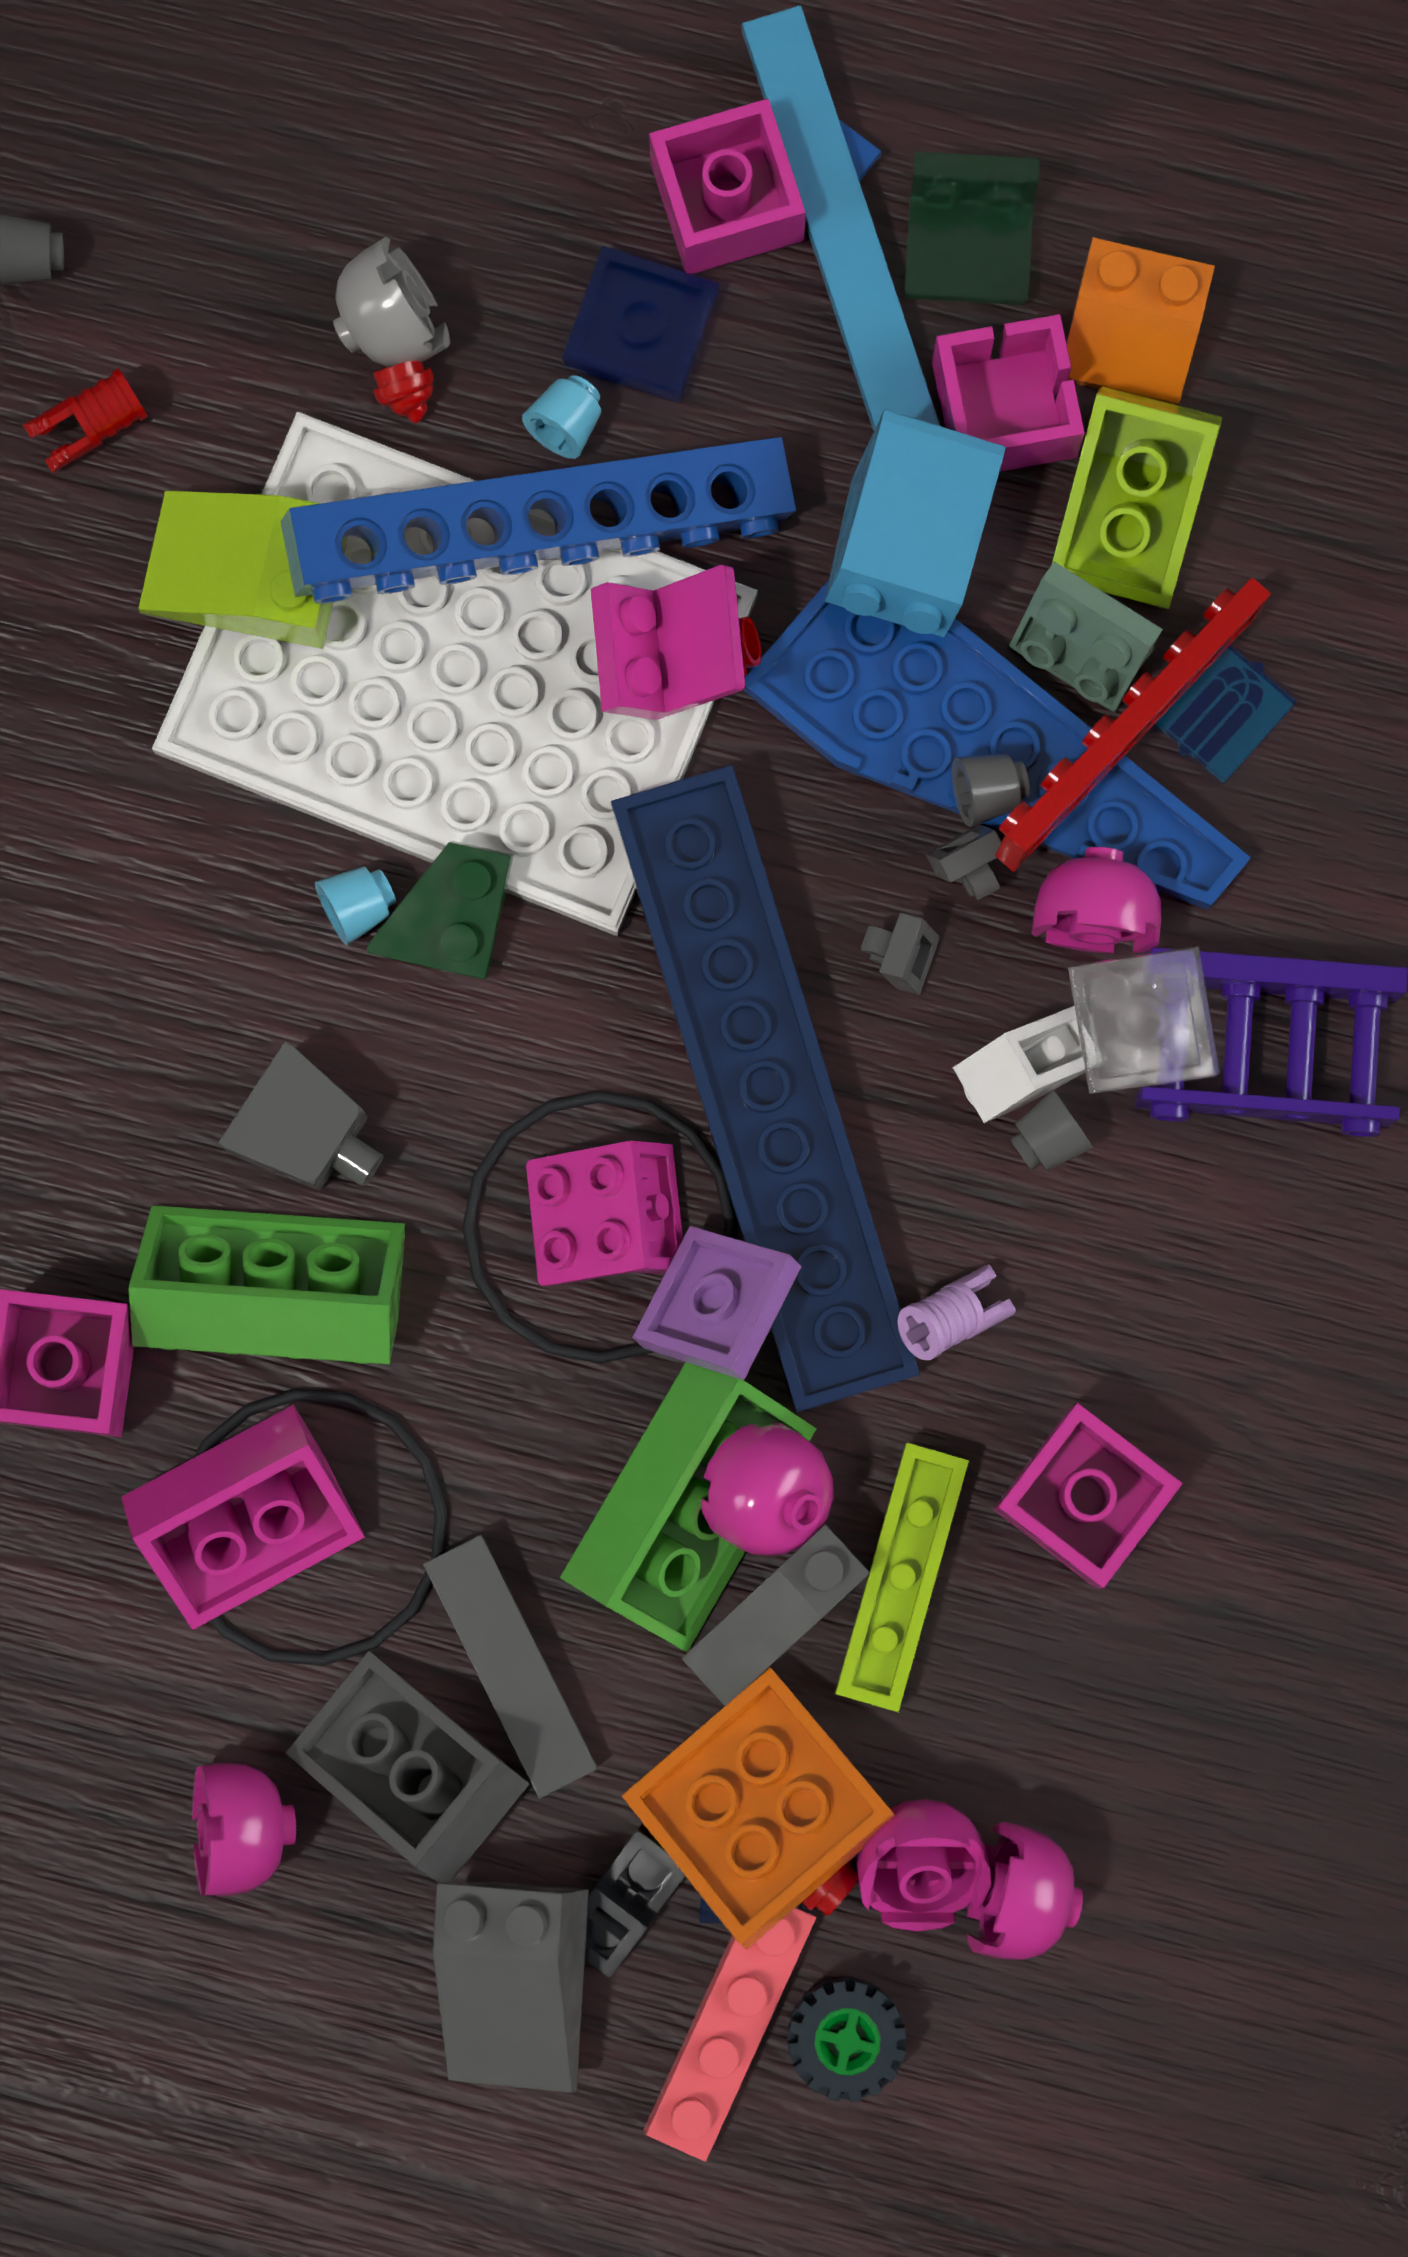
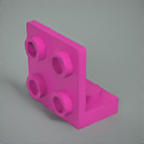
M719 565L656 590L610 582L590 589L602 712L659 720L744 689L743 657L735 576L732 567Z
M626 1141L532 1159L527 1162L526 1170L537 1278L541 1286H554L625 1273H666L683 1240L673 1144Z

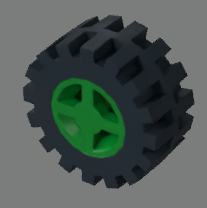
M843 1976V1978L838 1979L829 1978L821 1981V1984L810 1988L803 1994L802 1999L795 2005L791 2014L787 2035L789 2055L799 2077L814 2092H819L827 2096V2099L838 2102L839 2099L850 2100V2102L862 2101L861 2098L869 2095L873 2097L883 2091L882 2088L888 2082H892L897 2076L901 2062L903 2063L906 2053L905 2026L895 2003L875 1984L850 1976Z

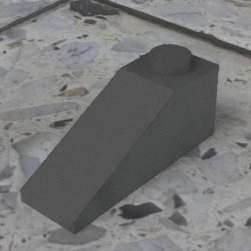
M824 1525L681 1659L720 1702L726 1706L821 1620L870 1572L836 1535Z

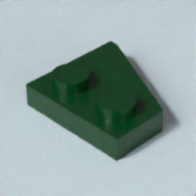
M450 841L372 938L366 953L484 980L488 978L514 854Z

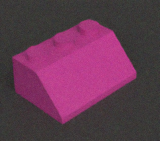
M294 1404L121 1497L132 1539L192 1630L364 1538L362 1529L323 1452Z

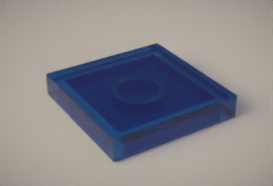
M602 246L562 357L563 365L680 403L719 293V283Z

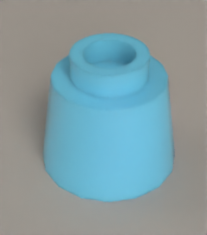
M572 375L568 380L557 379L522 414V422L529 433L544 447L563 457L575 459L580 456L601 415V408L598 403L600 394L591 383L579 376Z
M362 866L315 882V888L323 909L337 935L345 945H349L389 917L387 907L396 903L393 890L380 869L370 873L366 867Z

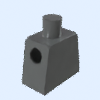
M286 1041L218 1142L222 1148L237 1158L317 1191L324 1187L334 1170L360 1186L365 1187L376 1173L384 1157L383 1154L356 1138L368 1118L364 1110L294 1046Z

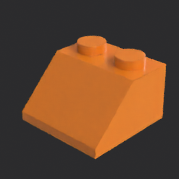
M1093 237L1066 342L1071 364L1068 381L1074 380V384L1099 390L1104 386L1179 405L1200 330L1215 266Z

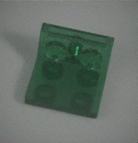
M915 151L910 186L904 292L907 298L1008 305L1026 304L1029 295L1033 205L1039 183L1040 158Z

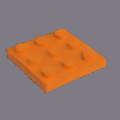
M771 1667L622 1795L623 1799L738 1943L746 1950L858 1854L870 1838L895 1816Z

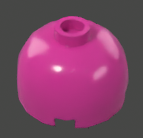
M1090 847L1085 849L1084 858L1064 861L1050 871L1039 889L1034 908L1031 934L1037 937L1047 930L1046 943L1073 950L1114 953L1115 944L1120 943V941H1134L1132 953L1146 952L1151 948H1157L1159 944L1162 919L1161 899L1154 882L1139 867L1122 862L1123 852L1107 847Z
M771 1422L773 1425L761 1428L755 1424L741 1427L722 1442L708 1463L704 1478L711 1481L708 1492L709 1502L701 1498L702 1512L713 1532L740 1550L765 1556L782 1555L801 1548L822 1528L828 1519L834 1499L833 1478L822 1452L795 1430L782 1423Z
M229 1762L197 1766L193 1783L192 1820L198 1818V1844L193 1843L200 1894L202 1896L216 1895L217 1897L250 1892L266 1883L279 1867L283 1845L295 1844L296 1817L293 1805H282L277 1786L262 1771L251 1766Z
M927 1799L906 1801L891 1807L890 1809L895 1816L870 1838L857 1855L861 1898L868 1911L870 1906L879 1911L882 1922L892 1928L925 1931L944 1928L956 1923L954 1912L964 1909L969 1903L972 1904L973 1911L976 1910L984 1902L991 1887V1874L985 1844L971 1820L961 1811L945 1802Z
M1008 1822L997 1823L992 1831L1002 1835L997 1847L985 1844L990 1865L991 1887L984 1902L976 1910L973 1911L972 1904H968L967 1917L979 1920V1937L967 1934L968 1945L973 1953L998 1959L1022 1960L1042 1955L1057 1943L1066 1926L1073 1928L1077 1924L1083 1903L1082 1890L1074 1887L1073 1868L1067 1855L1049 1836L1028 1827Z

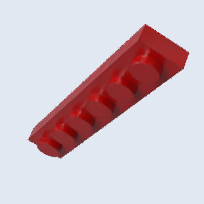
M1253 577L1237 594L1226 588L1203 615L1209 623L1196 636L1189 630H1186L1165 653L1163 659L1169 665L1156 678L1149 672H1146L1130 688L1122 699L1128 705L1126 710L1115 721L1106 714L1094 725L1081 742L1088 749L1073 764L1065 757L1051 770L1040 785L1046 793L1035 805L1031 807L1023 800L1007 816L999 827V830L1005 837L995 856L1012 872H1015L1257 618L1271 593Z

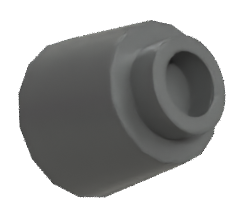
M0 214L1 285L48 280L52 278V270H64L63 232H51V223Z
M1007 754L955 757L953 760L952 784L954 796L961 818L968 827H973L1011 813L1020 804L1021 799L1029 797V778L1022 761L1013 762Z
M1054 1090L1048 1093L1015 1124L1020 1132L1010 1138V1141L1031 1171L1040 1164L1048 1171L1093 1149L1092 1144Z

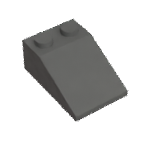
M370 1651L367 1652L286 1751L289 1757L413 1866L438 1883L450 1882L454 1879L529 1785L525 1779Z
M472 1879L437 1883L433 1957L449 2081L569 2093L577 2091L589 1889Z

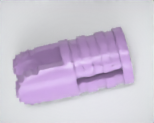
M989 1264L944 1286L931 1296L904 1307L898 1315V1330L903 1343L913 1355L922 1360H931L963 1340L970 1339L1015 1315L1016 1309L1010 1298L1005 1301L999 1300L983 1310L979 1299L975 1295V1292L988 1286L991 1280L996 1277Z

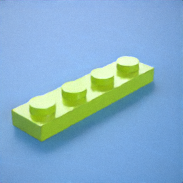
M905 1443L835 1694L899 1712L969 1460Z

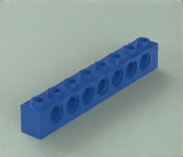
M782 437L293 507L289 508L281 520V527L295 597L313 595L316 604H325L351 598L353 596L351 589L376 585L378 594H391L412 589L415 587L414 579L438 576L441 585H450L477 578L476 570L500 566L501 575H516L538 569V560L561 557L563 566H576L598 560L600 558L598 551L621 548L623 557H635L660 550L659 542L681 539L683 548H694L718 542L720 540L719 533L741 530L743 539L764 537L777 533L779 531L778 524L796 512L783 440ZM712 483H721L731 490L734 496L733 509L723 508L714 501L711 494ZM659 491L672 499L675 506L674 518L663 517L654 510L651 504V492ZM591 501H603L613 509L616 518L614 527L602 526L593 519L590 512ZM540 509L547 512L554 520L555 534L553 536L538 534L529 523V510ZM479 518L486 521L494 531V544L481 545L476 543L468 534L467 520ZM417 527L426 531L433 541V552L427 555L413 552L405 542V529ZM348 536H355L364 540L371 550V562L366 564L351 562L342 551L341 540Z

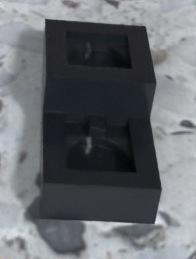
M642 1823L588 1895L585 1960L608 1978L613 1975L647 1930L653 1918L685 1877L683 1872Z

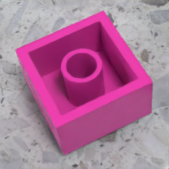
M769 98L649 133L651 167L686 276L804 241L806 212Z
M0 1289V1423L122 1438L134 1352L130 1305Z
M1076 1403L1067 1410L994 1506L993 1510L1092 1587L1101 1589L1107 1585L1183 1483L1079 1403Z

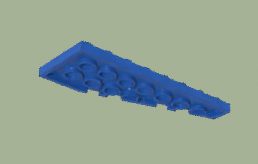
M829 580L763 655L760 664L753 667L745 676L743 691L836 767L957 814H960L957 807L952 784V763L955 757L1007 754L1013 762L1022 761L1029 778L1030 794L1028 798L1021 799V802L1025 800L1033 807L1046 793L1040 785L1051 770L1065 757L1074 764L1088 749L1081 742L1092 729L956 618L944 638L933 634L915 633L904 625L871 615H856L847 611L844 607L824 602ZM1126 756L1117 763L1040 844V846L1074 859L1084 858L1085 849L1090 847L1117 849L1123 852L1122 862L1139 867L1154 882L1157 891L1206 910L1214 904L1251 859L1249 855ZM1010 813L983 822V824L999 829Z

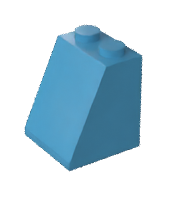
M884 409L851 479L824 602L844 607L847 611L856 615H871L904 625L915 633L933 634L944 638L964 601L1003 461L1005 446Z

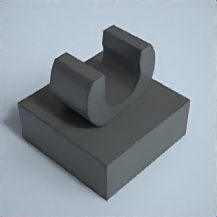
M978 825L925 854L937 877L950 883L960 878L970 897L974 895L977 900H980L1000 889L999 883L988 865V862L997 858L995 854L1001 844L996 831L991 828Z
M900 913L893 932L868 926L860 950L871 954L869 958L871 961L882 964L879 972L896 989L920 996L940 936L923 918Z

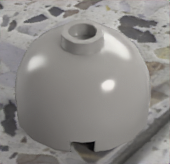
M384 237L350 261L338 278L335 297L341 316L333 321L334 327L341 341L350 352L354 353L361 349L372 361L391 367L407 361L423 362L451 344L449 331L445 322L434 328L428 316L430 314L429 306H438L432 293L417 269L400 248L388 253L390 239Z

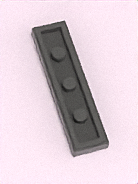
M481 1534L424 1563L423 1565L538 1798L540 1799L597 1770L598 1766L483 1535Z

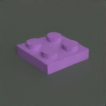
M690 1226L632 1338L644 1349L744 1380L801 1266L789 1254Z

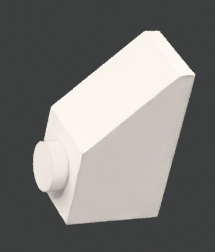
M1072 1006L1004 1033L954 1066L953 1069L964 1087L967 1099L976 1108L983 1123H986L1021 1108L1100 1065L1106 1059L1077 1007Z

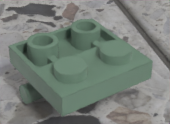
M1053 562L1041 579L1009 647L1023 655L1033 666L1049 671L1076 688L1084 698L1098 702L1112 712H1115L1129 691L1140 669L1144 668L1156 649L1154 644L1163 629L1058 563Z

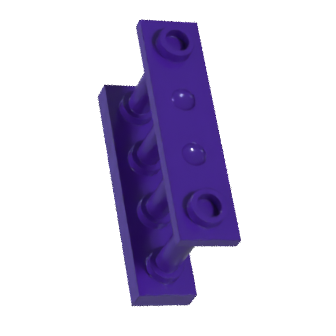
M1151 948L1144 959L1143 984L1159 985L1158 993L1164 995L1158 1088L1143 1086L1135 1095L1134 1108L1150 1109V1118L1159 1121H1188L1189 1112L1341 1124V1133L1344 1135L1357 1137L1380 1136V1128L1390 1127L1399 1120L1400 1107L1375 1105L1380 1013L1387 1010L1388 1003L1395 1004L1406 994L1408 968ZM1197 988L1222 990V998L1228 1000L1222 1093L1184 1090L1190 996L1197 994ZM1260 993L1285 995V1003L1291 1005L1286 1098L1248 1095L1253 1001L1260 1000ZM1324 998L1349 1000V1009L1355 1010L1349 1103L1311 1100L1317 1006L1324 1005Z

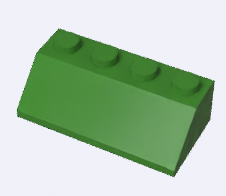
M152 1205L129 1284L132 1346L161 1348L165 1350L178 1349L390 1365L398 1324L405 1223Z
M686 1362L560 1578L606 1607L688 1652L746 1552L713 1532L702 1512L701 1498L709 1502L708 1492L711 1481L704 1478L708 1463L723 1441L741 1427L755 1424L761 1428L773 1425L771 1422L782 1423L798 1432L808 1441H810L817 1428L746 1381Z

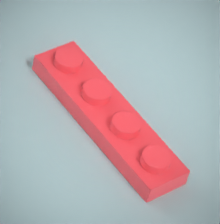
M797 1906L748 1950L743 1948L733 1935L731 1936L643 2129L647 2136L706 2162L817 1918L813 1913Z

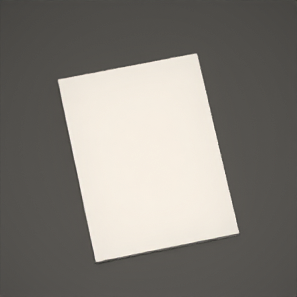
M297 412L261 495H281L311 502L328 503L473 482L475 480ZM540 509L529 510L528 518L531 527L540 535L553 536L555 534V523L552 517ZM479 518L467 520L468 534L476 543L481 545L494 544V531L486 521ZM417 527L405 529V542L413 552L421 555L433 552V541L426 531ZM348 536L344 554L346 558L356 564L371 562V550L368 544L361 538ZM618 548L598 551L600 557L598 560L576 566H563L561 557L538 560V569L516 575H501L499 566L476 570L477 578L457 584L441 585L438 576L414 579V588L398 593L378 594L376 585L351 589L353 595L351 598L333 603L323 649L205 626L152 750L159 756L430 863L434 862L450 841L514 854L506 893L618 936L637 889L612 811L611 801L682 780L714 701L659 720L602 712L590 589L610 582L656 590L706 570L658 551L641 556L623 557L622 549ZM735 582L738 617H749L757 599L758 590Z

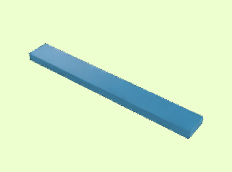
M801 5L742 23V34L763 98H769L806 212L805 225L873 431L884 409L940 426Z

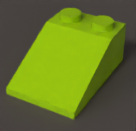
M1102 386L1096 395L1052 564L1053 562L1058 563L1102 592L1169 609L1223 417Z
M165 491L139 603V612L323 649L334 602L316 604L313 595L295 597L281 527V520L289 508L321 503L281 495ZM348 537L341 540V548L344 554Z

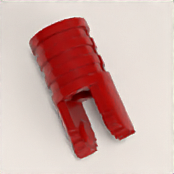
M119 368L111 372L113 375L99 380L96 385L84 389L76 397L71 395L22 424L30 438H33L36 435L42 436L56 428L57 423L72 414L77 418L86 435L70 444L65 443L50 453V456L44 461L52 474L102 445V440L113 437L119 430L131 426L134 421L138 419L142 421L148 417Z

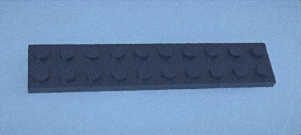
M733 765L612 800V811L743 1241L789 1254L801 1266L770 1328L796 1413L920 1375L915 1356L903 1343L898 1330V1315L901 1310Z

